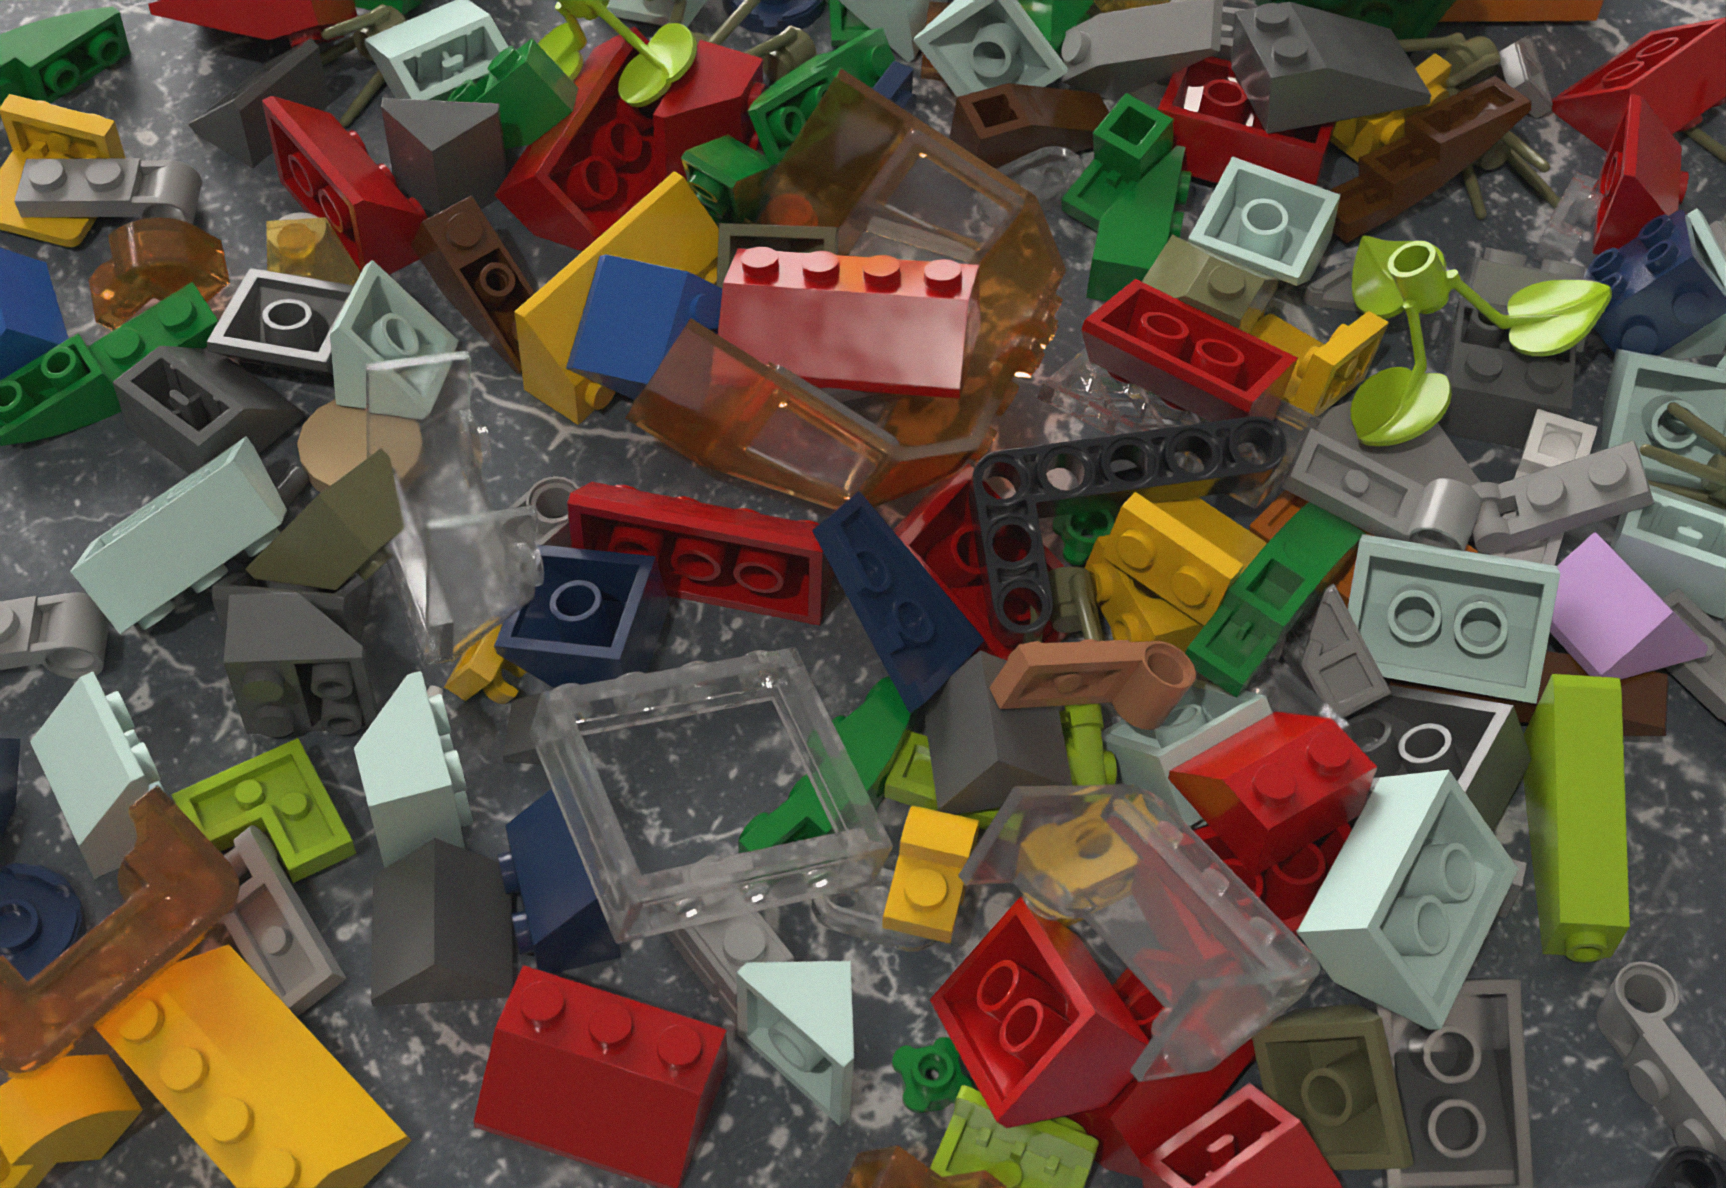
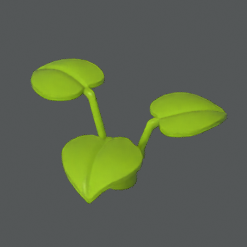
M557 0L555 9L564 16L566 23L554 28L537 43L564 73L574 81L583 67V56L580 50L587 44V38L577 18H585L590 21L600 16L640 53L625 67L618 86L620 97L633 107L646 106L663 96L670 88L672 82L677 81L688 71L697 52V42L694 34L686 26L679 23H668L662 26L652 37L648 45H646L607 9L609 0Z
M1366 235L1362 236L1352 271V295L1354 302L1362 314L1370 311L1383 319L1394 317L1405 310L1408 316L1415 362L1412 371L1405 367L1387 368L1370 376L1360 385L1354 395L1350 408L1351 420L1357 432L1359 443L1367 446H1390L1412 440L1431 429L1445 414L1452 396L1451 383L1444 374L1425 373L1427 360L1419 313L1430 314L1443 308L1449 299L1451 289L1456 290L1500 329H1510L1509 340L1516 351L1529 356H1550L1574 347L1585 338L1608 306L1612 298L1611 287L1603 283L1587 280H1550L1535 283L1513 294L1507 304L1509 315H1503L1464 283L1456 269L1446 271L1447 263L1443 253L1431 243L1426 241H1387Z

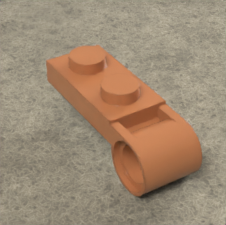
M1094 639L1063 643H1041L1034 641L1018 644L1016 649L1009 655L1006 664L989 689L999 709L1112 703L1117 713L1129 724L1144 730H1154L1163 724L1194 683L1196 670L1192 661L1183 651L1172 644L1162 641L1129 642V640L1097 641Z

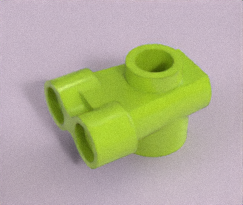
M1101 703L1064 705L1065 710L1059 711L1074 795L1064 796L1068 809L1077 810L1078 806L1088 797L1101 791L1112 790L1116 783L1117 765L1115 756L1112 751H1103L1101 730L1104 728Z

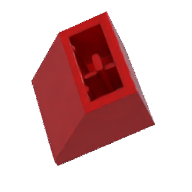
M1250 1083L1139 1160L1143 1188H1343L1302 1122Z

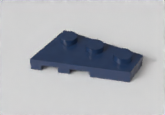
M858 491L813 529L812 532L910 714L927 702L985 639L863 494Z

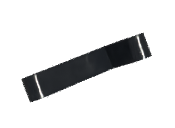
M1251 416L999 450L986 454L978 461L974 469L969 487L968 502L988 622L992 634L1001 643L1009 647H1017L1018 644L1034 642L1041 637L1052 614L1053 599L1039 519L1121 508L1135 492L1151 503L1246 491L1261 487L1271 478L1286 453V438L1283 430L1270 419ZM1252 443L1257 445L1264 452L1266 462L1263 464H1252L1246 461L1239 453L1238 444ZM1181 451H1189L1196 454L1203 463L1204 471L1189 473L1182 470L1177 465L1174 454ZM1117 460H1128L1139 468L1141 479L1133 482L1121 480L1113 473L1110 464ZM1056 468H1064L1076 476L1079 486L1072 490H1060L1049 482L1046 473ZM991 477H1003L1010 481L1016 493L1007 499H996L985 491L982 483ZM1002 538H1013L1024 546L1026 557L1016 562L1003 560L995 553L993 543ZM1012 600H1024L1035 609L1037 620L1028 625L1015 624L1006 617L1003 606Z

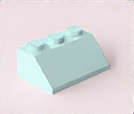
M245 436L93 540L70 572L119 634L137 622L145 630L168 615L175 608L170 599L189 586L196 593H199L222 578L228 572L223 563L242 550H245L249 557L264 550L280 534L277 526L282 523L287 509L255 447Z
M1362 534L1358 546L1348 611L1383 677L1536 704L1560 572L1558 566Z
M1450 770L1381 777L1298 928L1297 934L1333 982L1429 1030L1441 1029L1519 869Z

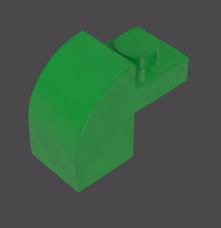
M1128 93L1124 94L1093 132L1094 159L1061 198L1063 212L1097 232L1101 216L1169 154L1173 147V118Z

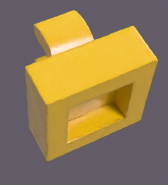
M497 617L472 637L444 688L464 701H467L481 689L484 690L485 694L492 701L499 704H506L516 697L518 690L505 682L501 671L506 669L518 678L527 672L498 655L494 645L504 620Z

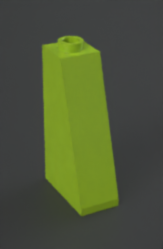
M1552 674L1523 734L1532 759L1523 775L1542 954L1566 955L1568 959L1575 962H1594L1603 958H1611L1630 928L1620 678Z

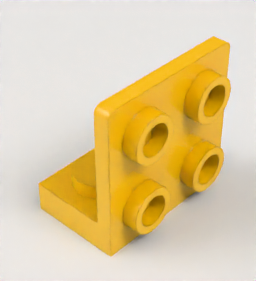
M1368 311L1349 326L1341 324L1330 340L1323 344L1274 314H1267L1257 321L1250 335L1298 357L1279 408L1290 416L1311 423L1365 379L1389 322Z

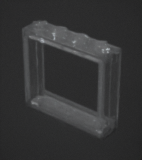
M796 647L770 652L756 650L742 657L708 663L706 661H693L680 668L646 674L643 672H630L617 679L584 685L568 683L558 686L553 690L544 691L541 694L529 734L616 944L874 885L893 845ZM772 700L835 833L641 875L582 736Z

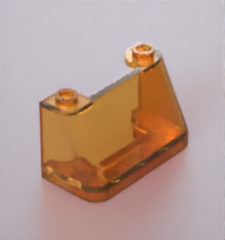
M158 785L128 808L129 817L136 827L137 840L134 849L124 857L117 875L119 894L125 903L28 982L3 955L0 956L1 1075L15 1079L35 1077L48 1070L222 925L235 910L240 888L238 875L233 866Z

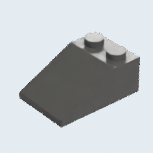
M1292 2L1266 3L1257 8L1235 11L1231 68L1267 134L1430 104L1431 93L1389 28Z
M1388 685L1391 694L1335 721L1377 766L1371 788H1375L1381 777L1450 770L1492 832L1532 760L1514 705ZM1320 701L1312 716L1329 718Z
M1502 977L1466 978L1442 1028L1432 1030L1360 995L1361 1007L1382 1017L1414 1165L1407 1169H1381L1383 1188H1534L1520 979Z

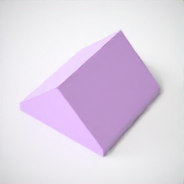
M1596 532L1557 565L1560 579L1550 633L1589 676L1624 679L1706 655L1708 646Z

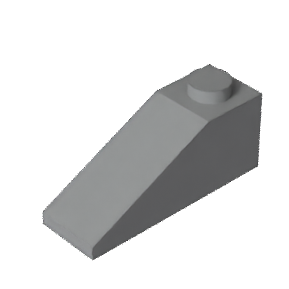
M1182 0L1096 15L1066 31L1065 40L1062 45V58L1068 70L1062 76V83L1088 92L1099 93L1100 96L1115 101L1123 97L1125 93L1130 94L1220 52L1223 0Z

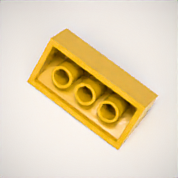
M675 171L671 173L514 311L524 390L577 425L584 421L595 409L600 410L604 408L616 393L614 390L566 369L601 255L607 254L688 271L717 286L719 228L683 176Z
M229 944L148 972L92 1024L236 1188H363L411 1141L404 1131Z

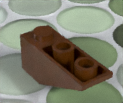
M1006 83L957 97L949 142L970 181L975 182L1094 147L1093 132L1110 112L1099 93Z
M471 195L422 221L411 246L442 294L518 375L522 372L514 311L533 296L535 292Z

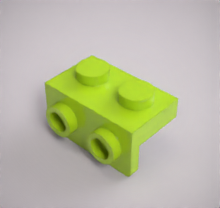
M963 1085L955 1100L953 1116L927 1173L924 1188H1084L1094 1163L1099 1141L1088 1136L1085 1129L1079 1124L1064 1117L1005 1128L996 1122L980 1091Z

